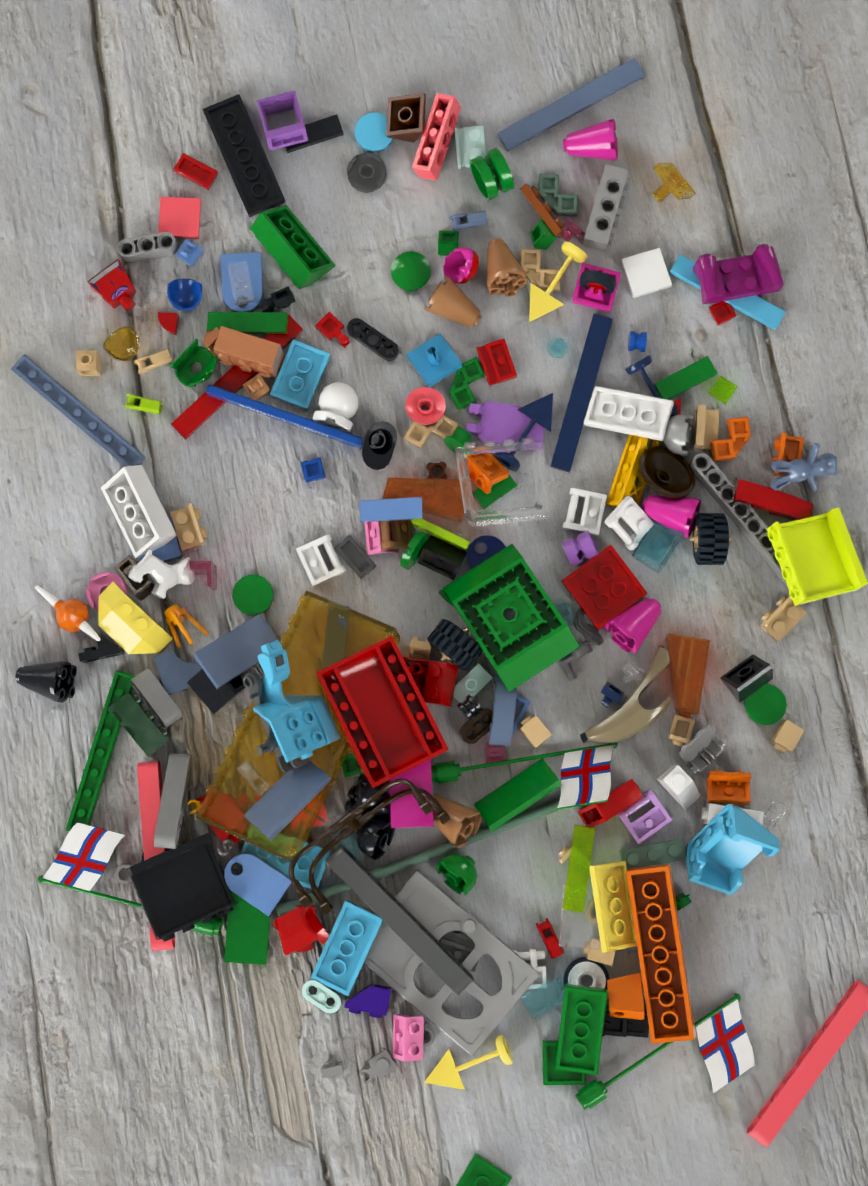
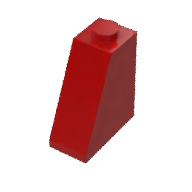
M630 779L612 789L607 802L589 804L577 812L587 829H590L608 821L641 799L643 795L640 792L639 786L633 779Z

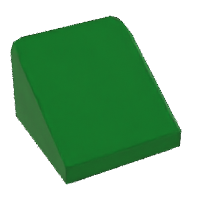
M540 219L530 231L534 248L547 250L556 240L555 235L544 220Z
M439 231L438 255L450 256V252L458 248V231Z

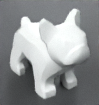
M148 550L145 557L132 567L128 575L133 581L141 583L143 575L149 573L155 581L151 593L160 599H165L166 591L169 588L178 584L190 585L195 580V572L190 566L189 557H181L178 563L169 565L152 555L151 550Z

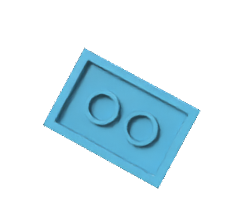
M293 339L270 396L308 411L331 354Z

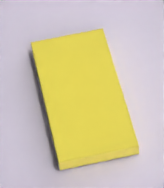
M626 861L589 866L602 952L637 946L626 874Z

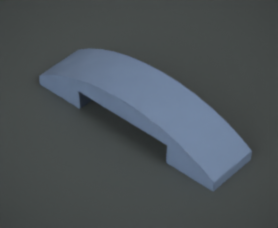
M495 671L492 723L490 724L488 745L509 747L515 717L517 688L509 692Z

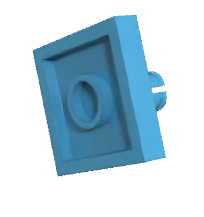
M441 333L406 354L428 388L462 367V363Z

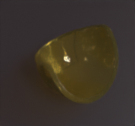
M129 326L114 331L103 344V349L109 356L123 362L131 360L140 348L139 337L135 330Z

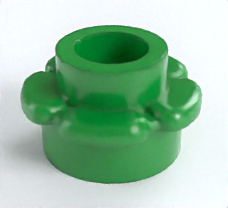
M682 892L676 896L678 911L692 902L689 898L690 894L685 896Z

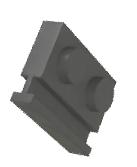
M455 931L446 933L440 940V943L461 964L475 948V943L469 936ZM477 963L473 966V968L470 971L475 972Z

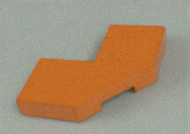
M748 417L727 420L729 439L713 440L710 442L713 462L735 459L751 437Z

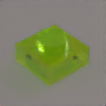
M720 376L708 394L726 404L738 386Z

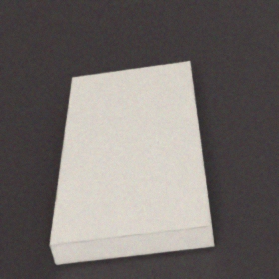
M595 386L584 425L663 441L674 402L672 400Z

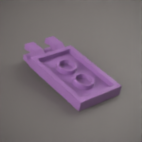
M490 401L483 403V406L470 403L468 414L481 416L480 425L467 423L466 430L470 435L478 436L480 442L513 448L532 419L518 411L517 409L521 408L519 406ZM535 423L518 449L540 452L544 427Z

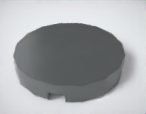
M365 152L356 155L349 162L347 168L348 180L357 191L364 193L374 192L385 183L387 176L386 166L383 160L376 154Z

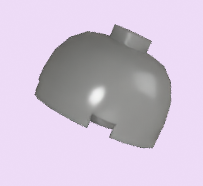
M677 414L669 419L664 436V445L670 452L678 455H689L686 449L692 446L694 425L690 424V419L694 420L693 415Z

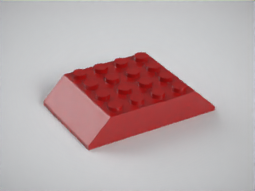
M393 636L316 672L330 708L372 788L449 750Z

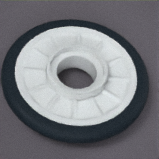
M586 957L574 960L564 973V988L565 984L583 986L581 978L584 975H590L593 981L588 987L607 989V980L610 979L609 973L602 963L588 960Z

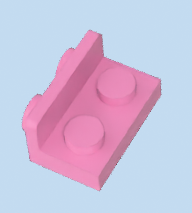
M393 1014V1058L404 1062L423 1060L424 1017Z

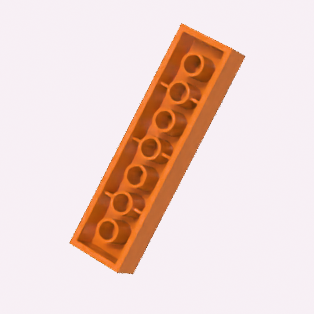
M671 864L629 868L626 874L651 1044L694 1040L696 1031Z

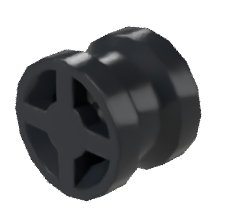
M470 694L466 696V700L463 703L457 705L470 721L474 718V714L483 710Z

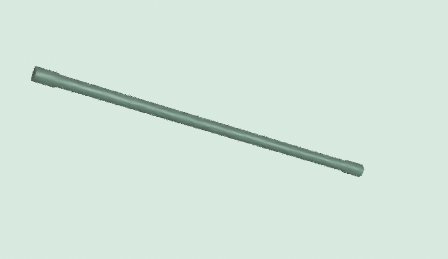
M560 799L516 815L494 831H491L488 826L481 828L475 836L470 834L466 839L469 843L466 845L559 811L557 807ZM447 841L369 872L376 879H379L458 848L453 846L450 841ZM344 881L320 890L325 898H329L351 888ZM309 893V896L312 898L313 903L318 902L314 894ZM296 898L277 904L275 907L278 916L281 917L302 906V904Z

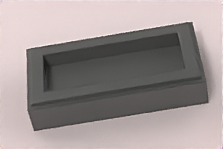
M351 535L335 547V550L360 579L376 567V564Z

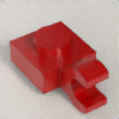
M330 311L315 325L329 341L335 337L344 348L350 343L349 338L341 331L344 325Z

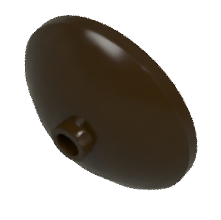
M658 446L648 448L641 455L639 470L642 478L653 491L673 499L684 498L692 492L695 487V475L689 463L681 455L674 454L667 448Z

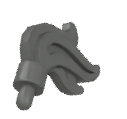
M579 608L573 620L574 627L584 636L586 643L593 640L600 646L604 640L599 634V630L597 631L593 625L585 622L584 612Z

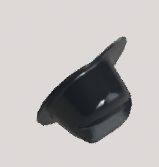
M384 421L377 422L365 434L362 457L369 468L380 470L389 464L397 442V432L393 425Z

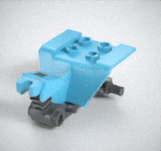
M275 640L270 644L267 643L261 646L262 653L257 656L260 664L255 667L254 671L245 675L243 684L248 688L249 698L254 702L255 707L253 711L259 714L268 735L264 744L256 747V751L263 749L257 752V754L262 755L266 752L271 753L275 751L276 760L281 771L288 772L307 764L309 761L308 757L313 756L312 751L341 737L324 698L319 695H283L281 681L288 679L290 667L286 650L282 648L279 640Z

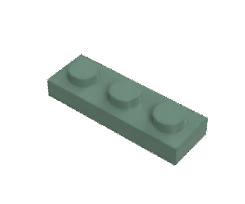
M682 838L620 850L621 860L626 861L627 870L629 868L654 866L686 859Z

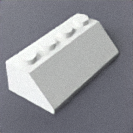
M142 465L124 466L101 487L135 558L146 555L148 550L154 551L165 546L177 536Z

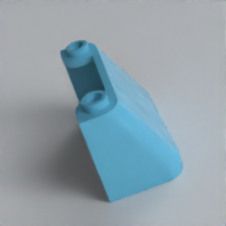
M727 804L688 843L686 848L688 880L732 895L742 886L743 877L741 870L762 850L764 855L772 857L780 850L778 837L738 806Z

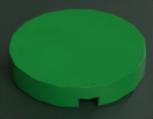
M419 531L413 536L408 544L407 552L402 555L401 567L409 570L417 562L428 540L426 533Z
M259 575L242 577L236 582L232 594L235 606L242 613L255 616L267 611L274 597L271 584Z
M765 684L744 701L745 712L749 719L760 725H771L778 722L784 716L787 707L786 698L782 691L770 684Z

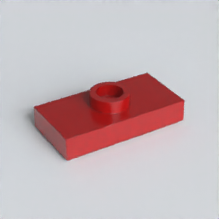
M182 153L173 169L178 175L207 190L210 189L218 175L217 170Z

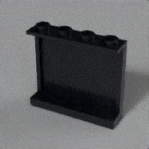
M209 833L177 846V849L167 850L126 868L156 940L168 941L176 937L175 932L182 930L183 933L195 928V923L202 921L203 924L215 919L214 914L221 912L222 915L234 910L233 906L238 904L237 901H234L225 882L224 875L209 842L211 841Z

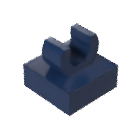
M607 681L601 690V693L605 695L601 704L607 708L612 701L618 704L623 698L624 692Z

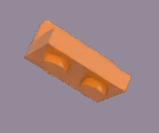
M782 432L775 438L774 449H776V457L772 458V462L775 460L790 462L794 459H802L804 438L788 436L786 432ZM773 472L774 476H782L786 474V472Z
M710 771L706 779L707 803L749 805L751 802L749 784L751 773H745L744 771Z

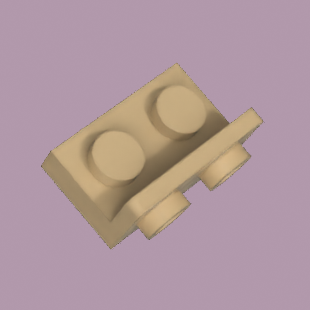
M190 503L188 507L170 512L183 552L206 545L205 539L208 538L205 527L200 525L199 519H202L198 507L195 508Z
M790 595L788 597L782 596L775 603L778 607L773 612L771 610L767 611L761 617L763 622L760 626L776 642H779L807 614L800 605H794Z

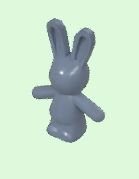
M814 443L811 446L806 461L802 459H794L790 462L775 460L772 462L771 468L777 472H786V474L774 479L771 483V489L779 490L791 482L798 483L807 479L811 491L815 492L818 490L815 477L836 475L837 457L831 453L817 456L820 445Z

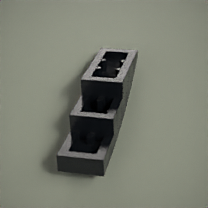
M605 1012L602 1036L648 1038V1017L644 1015V1020L611 1017L609 1012Z

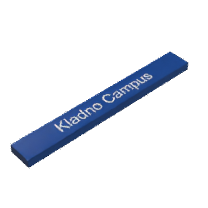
M208 385L206 393L210 397L350 446L362 448L363 438L212 385Z

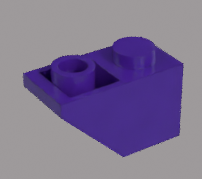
M370 984L346 1000L344 1008H348V1012L361 1014V1011L369 1012L371 1017L382 1018V1015H387L392 988Z

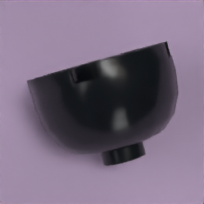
M373 817L356 830L357 845L361 852L374 860H378L384 855L385 851H383L385 844L388 846L391 844L395 828H391V820Z

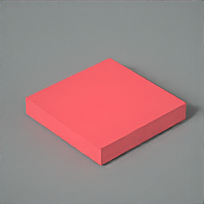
M161 197L158 233L169 232L175 238L199 239L201 198Z

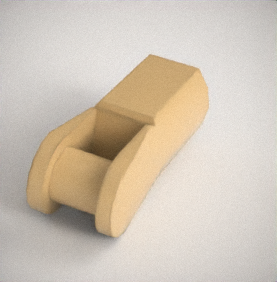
M168 348L139 358L134 363L138 365V373L144 374L172 362L173 359ZM151 361L152 364L146 366L145 362Z

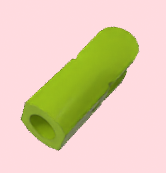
M126 394L128 399L127 403L124 404L125 408L161 414L162 401ZM136 400L140 401L139 406H135Z

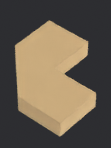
M521 249L520 266L526 273L527 279L541 290L546 291L559 270L540 269L541 250ZM560 280L552 291H560Z
M445 415L433 424L423 425L413 422L404 439L421 449L431 433L444 440L445 436H451L460 424Z

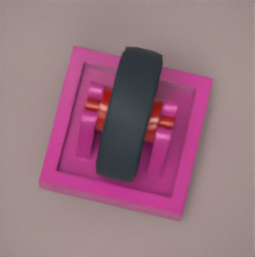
M582 263L571 303L610 313L621 273Z

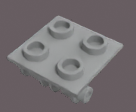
M708 724L705 728L698 731L696 737L690 743H686L682 747L679 755L688 770H691L696 775L698 772L701 773L708 766L707 764H711L705 755L715 760L712 754L718 757L724 751L723 748L726 745L721 740L718 741L713 729Z

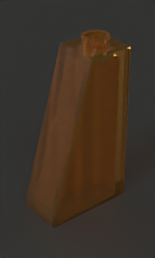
M669 633L666 635L665 640L670 656L669 670L675 712H680L682 717L692 718L693 715L699 714L710 640Z

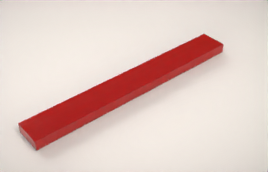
M288 315L287 334H267L263 339L280 344L283 350L303 331V328ZM234 365L212 386L236 394L243 387V384L252 379L258 372L253 370L246 372L241 370L240 366ZM205 392L175 419L171 425L186 440L226 402L210 397Z

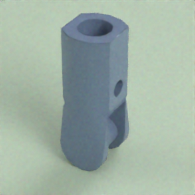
M486 211L450 216V220L453 221V231L488 225ZM466 219L467 223L461 224V220Z

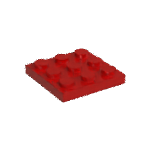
M612 545L606 547L599 555L591 558L561 580L597 631L604 627L609 620L620 615L648 594Z

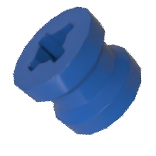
M630 331L628 351L637 349L640 352H645L647 332L639 334L635 331Z

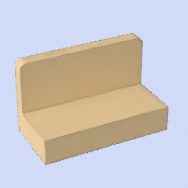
M698 405L695 408L692 449L711 450L710 442L718 440L720 413L718 410H708L706 405Z

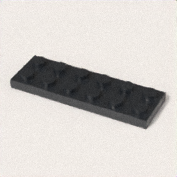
M238 94L204 108L205 117L249 218L286 203L240 95Z

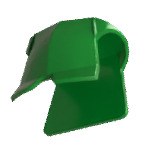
M196 338L170 367L175 369L176 377L183 385L196 387L210 379L216 365L217 356H214L206 348L198 346V339ZM195 362L202 365V370L199 373H193L190 369L191 365Z

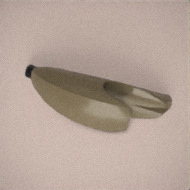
M658 646L649 668L626 697V701L620 709L610 713L580 734L583 743L588 740L597 743H616L630 739L651 726L663 714L672 700L670 697L652 710L641 707L639 697L670 664L669 651L664 646Z

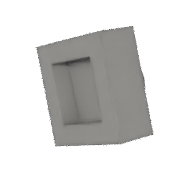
M337 1059L325 1062V1065L321 1068L322 1078L343 1074L345 1070L343 1061L337 1062Z

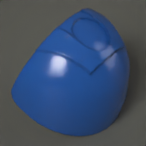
M192 279L173 280L167 287L168 299L173 307L178 310H193L202 299V285Z

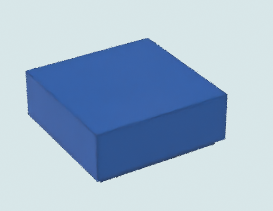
M320 457L301 462L306 483L326 478Z

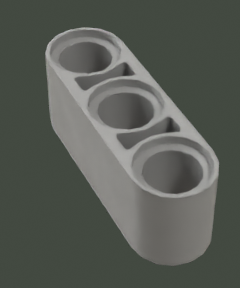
M162 232L123 239L119 242L117 249L125 262L133 263L172 256L178 251V243L172 233ZM172 241L171 246H163L165 242ZM146 245H153L150 250H144ZM127 248H133L131 253L124 254Z
M148 668L130 680L134 690L163 728H167L182 717L180 709Z

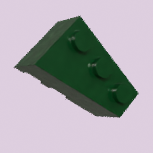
M127 692L108 707V710L113 713L119 723L149 757L168 742L166 737L169 734L162 726L157 727L153 721L156 718L149 710L144 711L140 707L142 701L135 693L131 695Z

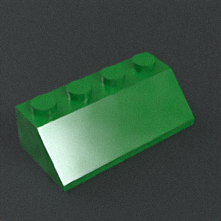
M287 205L261 212L250 227L255 237L263 244L268 253L272 255L298 289L314 284L336 266Z

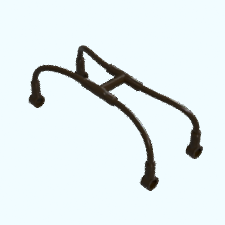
M396 779L389 782L295 855L289 865L288 874L292 882L291 886L298 895L299 902L306 908L313 903V900L294 876V867L297 861L314 846L331 834L337 833L346 825L349 826L342 830L340 835L318 853L309 869L308 876L313 890L312 893L317 899L320 909L326 915L333 910V906L325 898L320 888L316 886L314 871L320 859L339 841L346 839L385 806L408 794H413L421 810L426 815L434 810L437 818L443 825L451 820L449 815L443 810L436 798H433L427 791L419 789L409 780ZM404 784L410 788L389 797L374 809L368 810L361 817L355 819L364 812L366 807L391 787Z

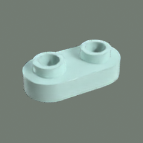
M314 979L308 980L303 985V997L324 1012L334 1013L340 1008V995L328 986ZM311 986L317 988V992L315 994H312L309 991V988ZM333 998L335 1000V1003L333 1005H329L327 1003V999Z

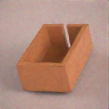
M223 326L220 328L213 348L218 359L221 360L220 363L226 366H232V364L240 366V369L246 372L253 370L259 372V375L265 378H271V376L277 378L284 357L280 344Z

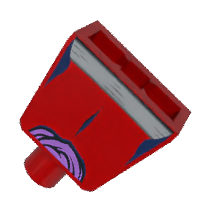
M119 259L87 281L91 288L112 308L122 305L126 311H129L135 307L136 303L131 297L136 293V290Z

